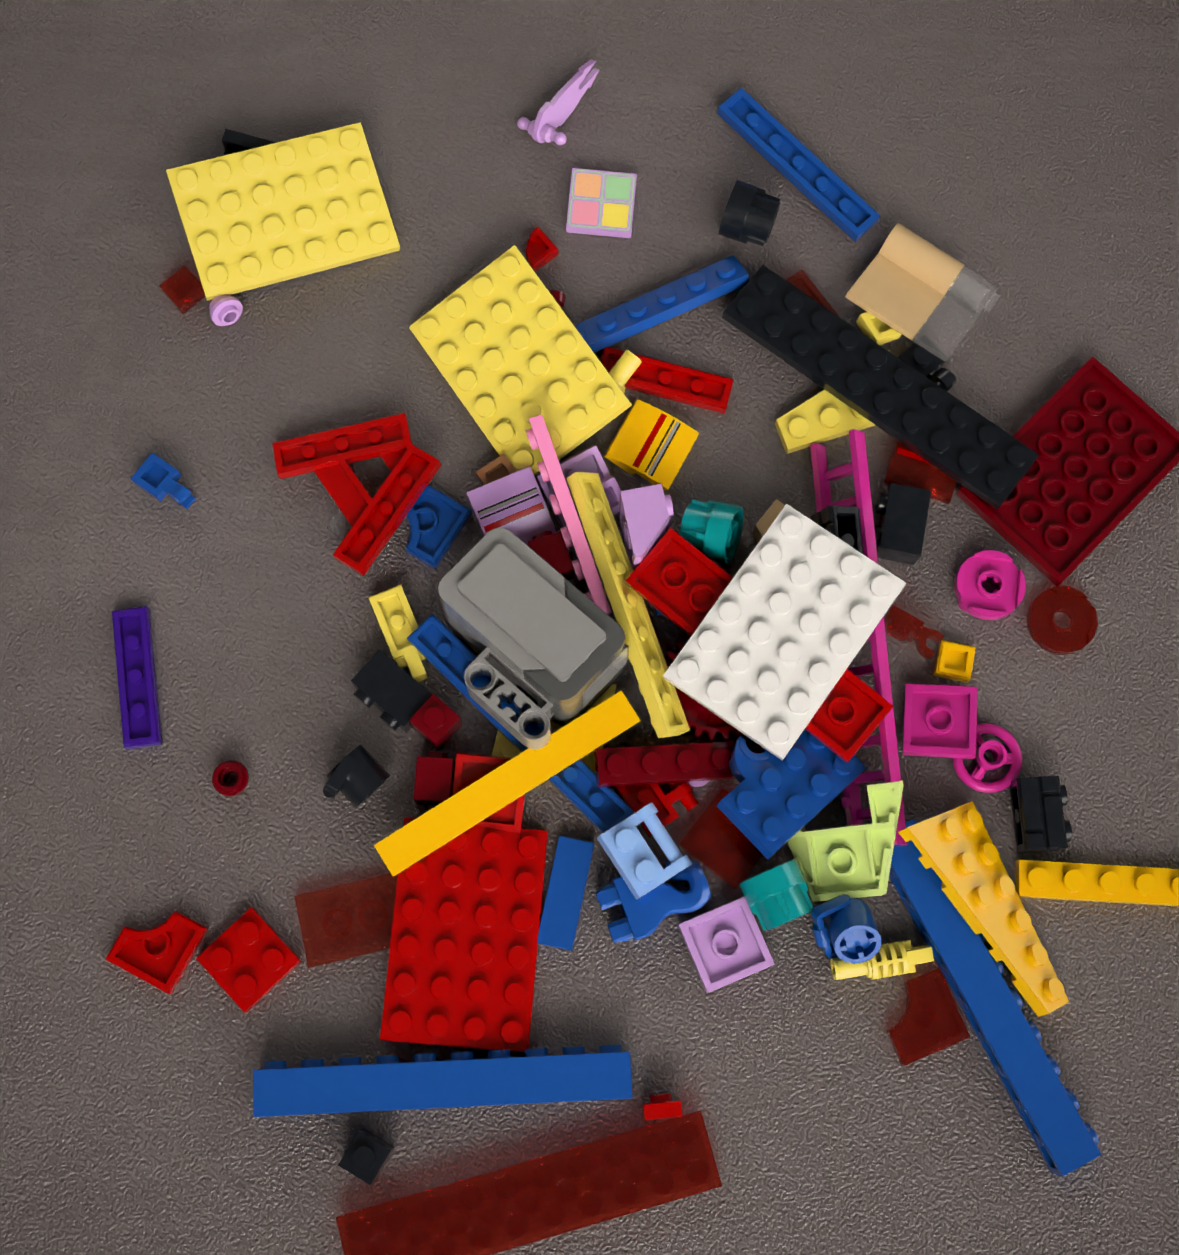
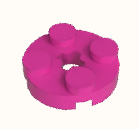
M984 550L974 554V556L968 558L960 566L955 575L954 591L958 599V606L963 611L969 612L972 616L983 620H997L1008 616L1022 602L1025 595L1026 580L1022 570H1018L1017 566L1012 563L1013 559L1005 553L995 550ZM987 577H990L993 584L998 585V590L988 593L981 583L985 582Z

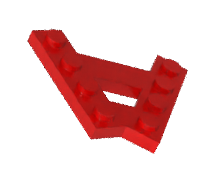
M405 413L272 443L277 475L280 479L314 472L346 517L352 528L333 553V557L363 577L441 467L438 459L413 445L408 418ZM381 457L391 473L374 497L371 498L348 464Z

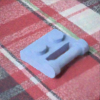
M653 802L597 837L636 900L692 864L687 854L685 856L682 855L656 815L658 810ZM642 822L645 823L671 863L665 869L662 868L636 827Z

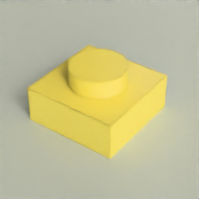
M869 312L860 314L856 321L862 333L879 345L899 339L902 335Z

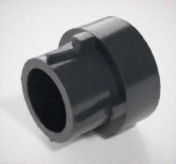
M737 180L728 200L718 235L745 244L748 241L763 246L767 243L781 204L780 199L766 194V190Z

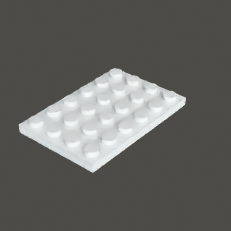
M786 504L665 672L663 678L783 761L905 587L906 582Z

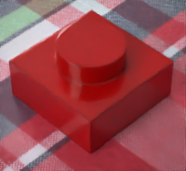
M671 1093L649 1095L650 1102L642 1103L644 1120L683 1116L681 1101L678 1099L672 1100Z

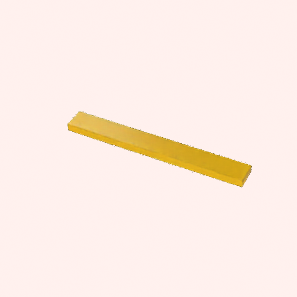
M621 690L552 733L550 741L543 748L536 750L528 748L379 841L374 847L394 877L636 725L641 720Z

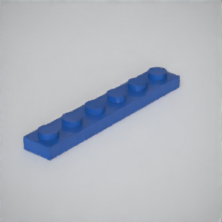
M742 88L718 107L717 114L854 242L878 222L880 215Z
M734 255L574 326L595 353L739 289L749 282V276Z

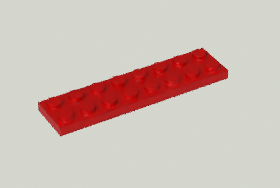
M670 528L625 582L684 632L692 636L733 577ZM846 669L805 730L848 763L894 706Z

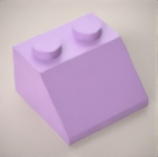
M662 484L620 491L618 517L625 549L633 571L666 534L667 528L671 527L670 516L674 514L670 494L664 495Z

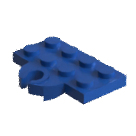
M805 729L783 761L763 747V753L750 751L746 740L739 737L732 748L731 759L728 763L732 775L740 784L718 803L717 807L769 859L863 773L867 767L855 755L846 763Z

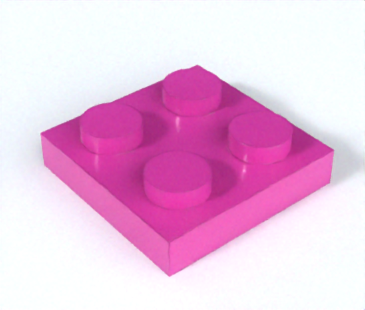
M905 684L903 755L975 759L977 687Z

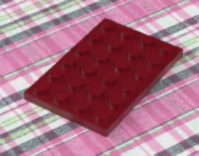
M1092 356L1012 436L1039 454V456L1001 507L996 510L963 486L956 495L1058 587L1179 463V432Z

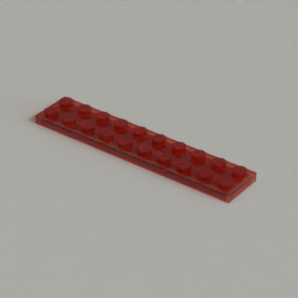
M701 1110L684 1114L681 1117L670 1118L336 1216V1222L344 1255H492L722 1187L703 1116Z

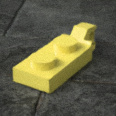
M398 585L368 597L394 662H397L401 668L408 666L412 678L417 682L428 679L421 662L426 658L407 640V637L418 628V624L402 586Z

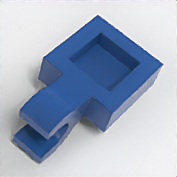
M154 453L150 454L131 477L135 485L160 502L168 494L178 504L188 510L196 500L191 495V491L177 482L182 476L181 473Z

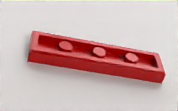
M610 347L603 349L600 362L608 373L625 351ZM634 354L642 363L624 385L626 389L725 414L734 379Z

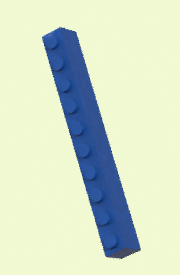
M915 819L906 822V828L917 824ZM910 840L907 842L908 845H894L889 878L925 944L932 947L936 964L1051 1173L1063 1177L1101 1156L1102 1154L1096 1145L1099 1143L1096 1132L1089 1123H1084L1077 1111L1080 1108L1077 1098L1069 1088L1065 1089L1058 1077L1061 1074L1058 1064L1050 1054L1046 1055L1039 1043L1042 1040L1039 1030L1031 1020L1027 1021L1020 1009L1023 1007L1022 1000L1013 987L1008 988L1002 977L1004 969L1001 962L995 961L983 943L986 938L982 933L976 935L941 889L942 880L932 867L926 869L918 859L922 854L914 843Z
M622 1044L599 1045L600 1053L585 1054L584 1046L562 1047L563 1055H548L547 1048L525 1049V1057H511L510 1050L488 1051V1058L473 1059V1052L451 1053V1060L436 1061V1053L414 1054V1062L399 1063V1055L376 1056V1064H361V1057L339 1058V1066H324V1059L301 1060V1067L287 1068V1061L264 1062V1069L253 1070V1117L632 1099L630 1052H622Z

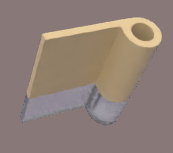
M897 223L886 238L877 256L847 292L845 298L947 362L983 310L990 313L999 300L1000 295L995 293L999 286L905 226Z

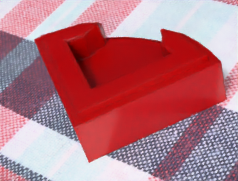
M539 227L532 231L526 246V261L534 272L559 255L558 248Z

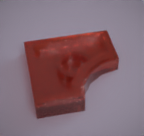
M940 968L904 982L907 993L905 1012L898 1023L886 1031L901 1066L908 1065L970 1038Z

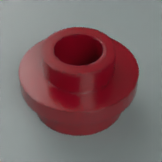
M232 760L219 764L212 775L214 788L220 794L228 797L237 796L242 793L249 782L247 769L241 763ZM230 773L237 775V781L233 785H227L225 782L226 776Z

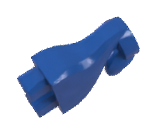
M668 859L665 862L664 869L671 865ZM691 861L692 864L670 878L674 881H687L689 884L687 892L680 891L664 882L636 900L621 876L614 878L611 884L596 891L595 894L602 911L620 905L625 917L607 924L613 943L625 942L633 939V942L644 939L653 934L666 917L673 914L692 913L701 909L711 898V892L699 862Z

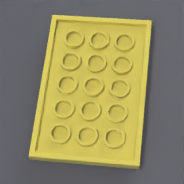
M361 122L166 170L207 301L213 300L220 295H232L400 250V244Z
M515 245L409 326L412 333L500 456L504 454L516 471L530 466L534 476L540 473L537 463L543 461L539 448L532 450L525 431L532 428L529 421L530 418L543 415L559 461L632 406Z

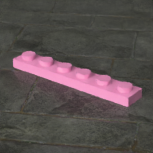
M543 415L530 418L529 421L532 428L525 431L532 450L539 448L543 461L538 462L537 465L543 482L551 481L555 494L549 495V499L555 515L561 513L563 515L566 526L560 528L566 547L574 546L578 559L572 561L578 581L586 580L590 592L584 593V595L607 615H611L612 611Z

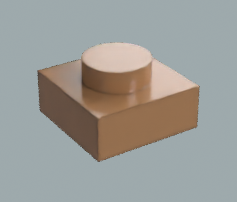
M502 454L475 473L480 483L486 485L517 471L507 457Z

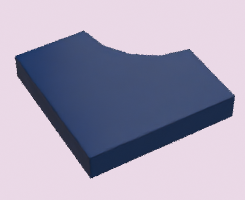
M427 485L406 515L411 532L406 552L436 570L471 517L472 510L432 486Z

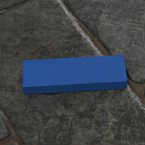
M559 836L538 932V944L572 951L594 843Z

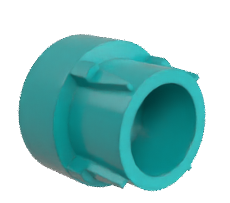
M692 499V502L688 504L684 512L679 535L710 560H718L719 562L729 564L735 555L742 533L744 521L743 507L721 501L709 500L704 502Z
M796 859L774 867L739 884L752 915H757L763 931L766 929L768 931L811 912V909H813V905L806 892L809 888Z

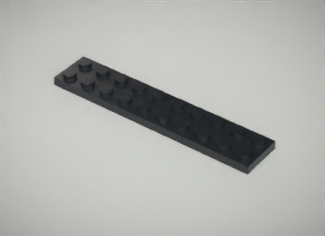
M764 265L760 267L723 311L722 318L996 510L1001 507L1039 456V454Z

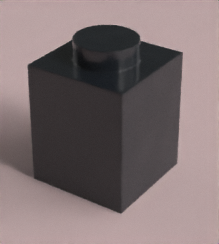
M363 1128L355 1135L338 1166L372 1185L376 1182L395 1147Z

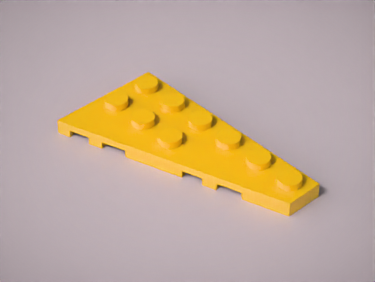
M973 801L899 831L898 833L905 842L911 840L922 855L918 859L926 869L932 867L942 880V891L976 935L982 933L992 946L989 949V953L995 961L1002 960L1011 971L1012 983L1036 1015L1040 1017L1049 1014L1067 1004L1069 1000L1063 984L1053 969L1047 951L1039 940L1031 918L1025 911L1015 890V885L1010 879L999 857V852L993 844Z

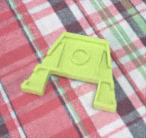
M903 780L867 785L872 823L805 830L804 826L787 842L809 888L808 893L813 902L829 901L843 894L849 895L850 898L882 896L887 893L903 792Z

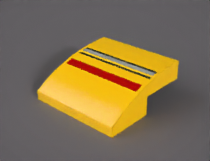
M637 399L604 457L630 475L637 473L653 485L662 484L663 491L669 490L695 443L699 432L670 414Z

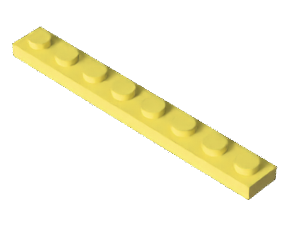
M575 472L566 478L571 491V497L579 513L582 529L591 547L593 560L598 567L604 584V591L609 598L616 623L624 630L625 644L629 646L628 659L632 663L639 683V690L644 697L650 714L651 724L658 738L682 735L690 731L675 686L663 678L668 667L643 597L631 589L625 582L633 572L599 474Z

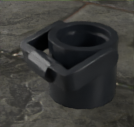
M360 744L327 775L329 780L323 788V794L326 798L332 799L335 798L340 790L357 808L391 775Z

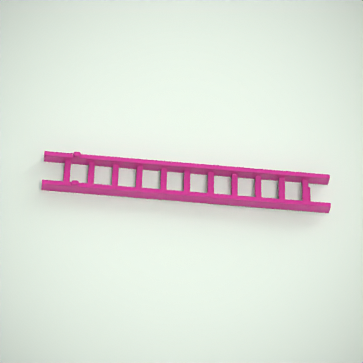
M855 429L849 431L852 462L834 467L830 471H828L826 446L817 443L811 444L816 511L821 512L822 509L833 505L858 507L860 511L863 555L878 564L865 433ZM853 475L855 496L831 503L829 482ZM883 617L867 639L871 643L872 664L848 670L858 678L874 674L875 691L893 705ZM893 708L879 724L880 734L869 736L859 748L881 745L883 770L862 773L843 790L844 797H842L841 802L842 806L845 807L847 826L863 824V819L872 818L870 808H861L859 784L885 780V782L901 781ZM903 796L901 798L894 845L900 846L908 845L898 833L906 828Z

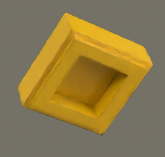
M941 640L938 645L933 676L968 683L971 679L976 647Z

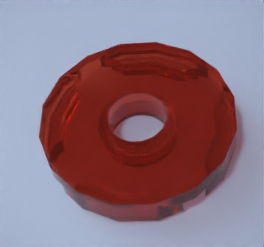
M1054 586L1040 593L1031 602L1027 612L1028 631L1032 639L1043 650L1055 655H1070L1082 650L1095 636L1098 628V616L1094 605L1091 606L1087 600L1088 597L1079 590L1069 586ZM1063 612L1068 615L1070 627L1067 629L1060 628L1054 621L1055 613Z

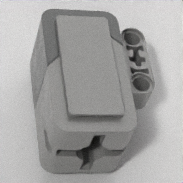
M496 528L488 532L439 582L438 592L449 628L479 654L465 670L464 680L468 694L529 749H540L548 744L551 739L550 718L555 723L565 726L583 715L621 676L624 666L628 662L629 646L625 644V634L621 626L568 580H564L560 573L505 528ZM479 676H487L491 679L489 685L483 688H477L472 683ZM505 701L507 704H510L514 701L515 710L520 715L518 720L516 713L510 707H505L502 710V702ZM530 723L542 724L544 726L543 732L536 736L527 734L525 728Z

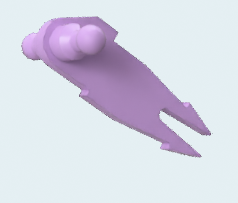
M591 59L578 68L579 71L557 92L550 102L544 103L538 111L536 120L529 121L526 117H521L517 121V126L521 130H528L529 135L532 136L534 141L539 143L554 141L557 145L565 144L567 141L566 135L555 130L558 126L561 127L570 116L586 90L594 82L599 69L593 68L590 73L589 71L596 61Z

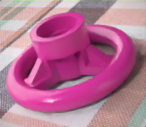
M983 723L977 724V765L971 775L964 766L963 758H952L956 774L968 787L983 793H995L1008 788L1011 785V781L1019 776L1022 767V753L1018 742L1011 733L1000 726ZM980 734H991L999 737L1008 746L1010 753H1007L1003 744L998 741L989 740L984 742ZM985 752H990L993 755V762H988L984 758ZM1002 765H1011L1008 773L1002 779L988 783L981 781L986 771L998 769Z

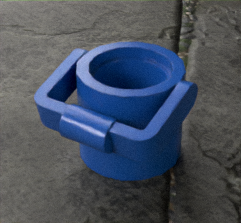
M843 894L816 906L811 911L814 923L812 930L818 947H821L828 958L838 957L844 962L856 964L872 959L879 952L881 935L868 904L862 900L850 898L849 895Z

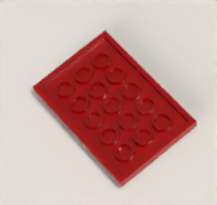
M404 817L403 826L416 818ZM477 824L398 874L380 1040L510 1050L515 1052H525V1049H529L548 831L521 828V833Z

